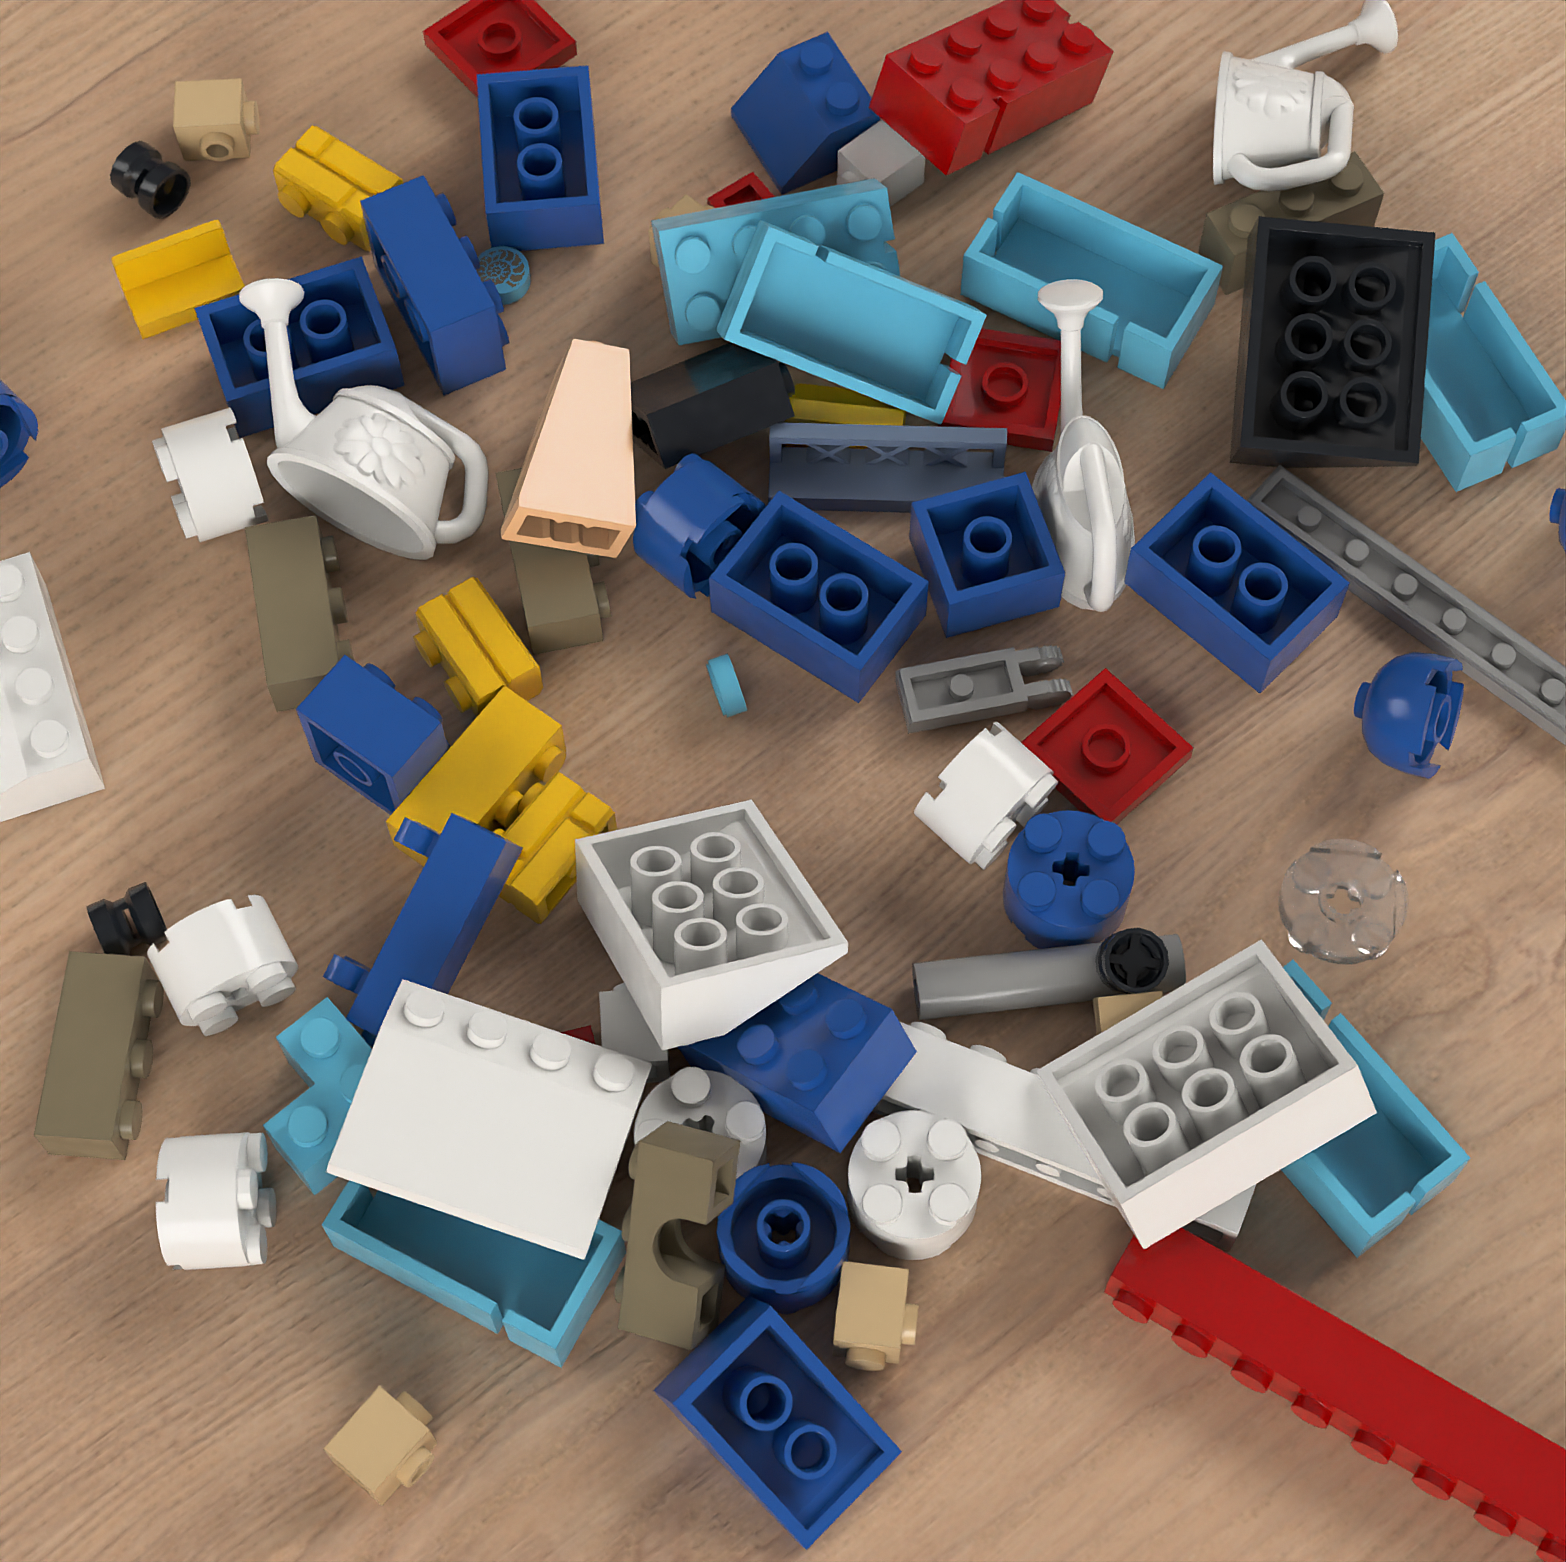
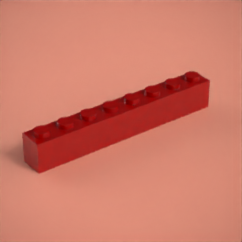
M1182 1227L1143 1249L1135 1235L1132 1237L1111 1273L1104 1293L1114 1298L1112 1304L1122 1314L1143 1324L1148 1323L1149 1319L1171 1331L1173 1333L1171 1336L1173 1342L1186 1352L1199 1358H1206L1210 1354L1232 1367L1231 1375L1249 1389L1259 1393H1266L1270 1389L1292 1402L1290 1409L1305 1422L1322 1429L1327 1428L1329 1424L1353 1438L1351 1441L1352 1447L1368 1459L1380 1464H1388L1390 1460L1413 1473V1483L1431 1496L1441 1500H1449L1452 1496L1476 1510L1473 1515L1474 1518L1487 1529L1506 1537H1511L1515 1533L1538 1547L1536 1550L1537 1556L1544 1562H1566V1449Z

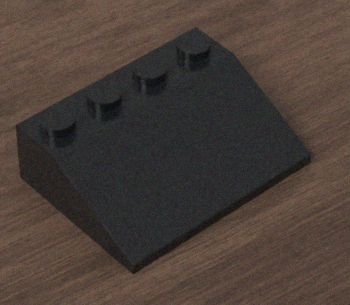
M1258 217L1247 240L1230 463L1269 467L1281 465L1284 468L1417 466L1419 464L1435 232Z

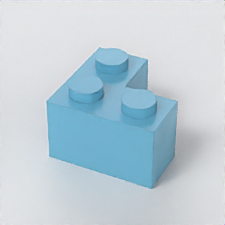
M328 997L276 1036L288 1063L308 1085L309 1089L263 1124L275 1149L314 1196L338 1177L326 1173L328 1163L372 1051V1048Z

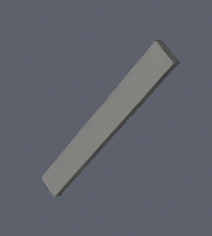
M1281 465L1248 498L1247 501L1350 582L1348 587L1350 592L1438 655L1459 660L1463 666L1462 672L1566 745V667Z

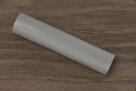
M1178 934L1158 936L1162 939L1168 950L1169 966L1166 976L1159 985L1147 992H1172L1186 984L1185 959ZM1103 942L912 964L913 988L919 1020L1093 1001V998L1125 994L1108 988L1102 983L1096 971L1095 958L1098 948Z

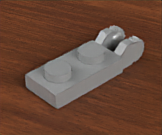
M1044 645L1041 648L1034 647L1015 651L1014 647L899 669L895 674V682L908 734L1027 711V707L1039 710L1067 702L1073 696L1069 680L1066 681V679L1059 678L1024 684L1022 675L1030 677L1040 673L1045 674L1062 666L1064 660L1060 647L1057 648V645Z

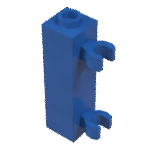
M451 813L441 834L407 817L404 818L393 840L428 857L426 864L372 968L370 969L348 956L343 958L334 954L323 975L327 980L357 994L346 1019L363 1029L361 1037L369 1046H374L380 1027L402 979L445 994L449 993L523 847L454 813Z

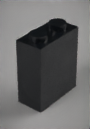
M732 342L630 382L633 442L664 469L677 465L689 454L694 453L699 456L795 416L789 399L790 396L795 395V387L786 365Z

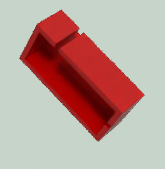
M1004 0L887 54L869 108L947 176L981 159L983 151L989 155L1093 103L1114 51L1096 37L1091 29L1080 22L1068 23L1071 15L1059 6L1055 0Z

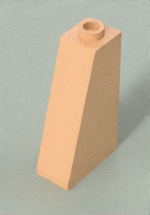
M573 338L551 382L501 527V539L617 558L636 527L629 349L605 345L598 341H584Z

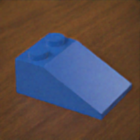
M748 1296L653 1390L706 1449L806 1550L902 1453L899 1447L771 1305L751 1296Z

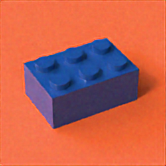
M589 66L477 74L485 214L491 248L507 246L518 251L604 244Z
M422 175L361 200L360 204L375 268L443 396L506 370L502 346L509 344V337L498 315L504 312L501 297L491 279L484 282L480 279L476 271L480 268V263L470 239L467 236L457 237L453 226H456L455 215L445 194L440 193L435 196L425 176Z
M362 256L287 279L300 284L304 289V298L297 307L291 310L289 323L286 327L298 397L310 413L315 415L323 411L333 401V396L342 388L350 389L357 386L372 385L393 390L405 386L397 349ZM239 294L194 308L228 408L232 409L237 421L234 425L238 437L242 438L274 428L265 333L261 326L260 318L239 301Z
M1211 472L1131 548L1124 583L1258 693H1261L1338 617L1350 582Z
M781 491L775 494L709 577L712 613L857 703L863 699L924 619L927 610L928 580Z
M816 973L727 1034L698 1041L690 1045L678 1046V1049L691 1067L730 1076L752 1093L765 1114L839 1153L842 1152L917 1053L891 1008L819 973Z

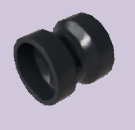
M143 141L134 142L127 146L116 158L110 173L111 184L115 189L126 197H137L141 208L154 218L159 219L170 216L182 205L188 195L191 184L190 176L185 170L173 162H163L159 151Z
M147 882L129 888L124 898L114 902L102 899L86 906L90 921L105 954L129 956L131 949L142 943L148 945L154 943L156 945L168 940L164 933L167 930ZM124 910H129L138 933L134 934Z
M1142 928L1125 929L1107 937L1099 946L1095 958L1096 971L1102 983L1112 991L1121 994L1147 992L1158 986L1166 976L1169 966L1168 950L1162 939L1152 931Z

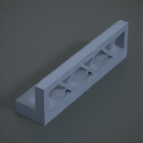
M779 422L770 426L768 502L771 501L778 491H781L810 510L911 513L912 502L1004 478L1007 428ZM782 444H805L809 447H782ZM849 446H866L868 448L850 449ZM919 447L926 448V450H908L907 448ZM993 449L992 452H967L966 450Z

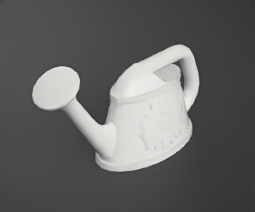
M1365 0L1361 14L1355 20L1349 22L1347 26L1250 60L1234 57L1232 52L1223 51L1215 108L1213 143L1214 185L1224 184L1226 179L1235 178L1241 185L1253 190H1287L1324 181L1336 176L1346 167L1351 154L1354 106L1347 90L1339 82L1325 75V72L1316 71L1313 74L1295 70L1294 68L1353 44H1369L1384 54L1392 52L1397 46L1398 29L1395 15L1386 0ZM1328 143L1327 154L1320 157L1321 150Z
M281 278L262 279L244 286L239 292V301L247 309L258 315L265 333L275 442L277 449L272 451L267 457V466L279 484L296 500L338 529L369 545L397 556L414 560H427L433 557L436 544H455L471 537L482 525L487 507L489 472L487 458L479 444L464 432L404 397L400 392L380 386L365 385L350 389L342 388L333 396V401L317 416L310 413L298 397L286 327L289 323L291 310L297 307L304 298V289L294 281ZM456 455L462 460L465 467L463 508L457 518L450 521H441L438 518L448 472L453 467Z
M1068 279L1055 281L1043 286L1038 291V301L1055 315L1058 328L1061 329V436L1055 450L1045 457L1038 468L1032 489L1065 571L1061 597L1080 609L1104 612L1111 608L1113 602L1126 587L1124 579L1131 548L1135 545L1134 523L1126 492L1123 468L1116 446L1107 430L1090 416H1083L1081 329L1084 327V319L1087 313L1103 300V290L1098 285L1088 281Z

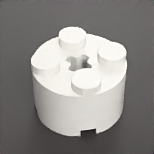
M230 407L161 428L163 437L152 440L166 481L169 482L177 479L182 492L171 496L186 539L197 535L199 542H203L268 521L267 513L261 505H258L264 503L244 440L243 438L238 439L235 427L226 429V426L237 423Z
M994 722L990 732L986 728L981 731L938 776L942 780L939 787L943 791L935 799L926 792L917 804L914 815L969 864L975 862L985 870L1007 847L1008 842L1006 839L1016 828L1017 824L1015 822L1018 821L1025 827L1031 817L1039 814L1048 804L1049 799L1047 796L1056 787L1058 781L1052 776L1053 771L1000 723Z
M247 895L252 906L236 909L232 899L205 907L180 920L166 930L164 933L169 944L161 951H159L154 943L149 947L147 955L182 1025L199 1026L204 1036L217 1034L238 1021L239 1018L236 1011L258 1000L263 1007L274 1005L289 997L296 990L291 978L297 972L298 965L262 896Z
M697 1067L683 1068L674 1076L657 1085L645 1098L638 1111L634 1126L635 1145L639 1140L646 1137L666 1121L741 1140L736 1179L751 1168L766 1164V1126L763 1111L752 1093L730 1076L715 1071L702 1070Z
M915 1110L902 1111L871 1122L866 1126L857 1141L849 1162L847 1202L853 1223L860 1233L862 1232L876 1245V1248L889 1256L904 1260H922L941 1254L966 1232L973 1221L981 1185V1167L977 1152L961 1124L934 1113ZM906 1178L919 1179V1183L922 1185L921 1192H908V1185L905 1182Z
M242 1132L166 1138L163 1141L158 1157L156 1180H168L165 1189V1201L156 1202V1220L164 1261L168 1266L174 1265L173 1270L241 1267L266 1263L267 1235L265 1228L275 1226L277 1210L274 1189L263 1188L261 1172L266 1171L268 1158L267 1142L264 1133Z

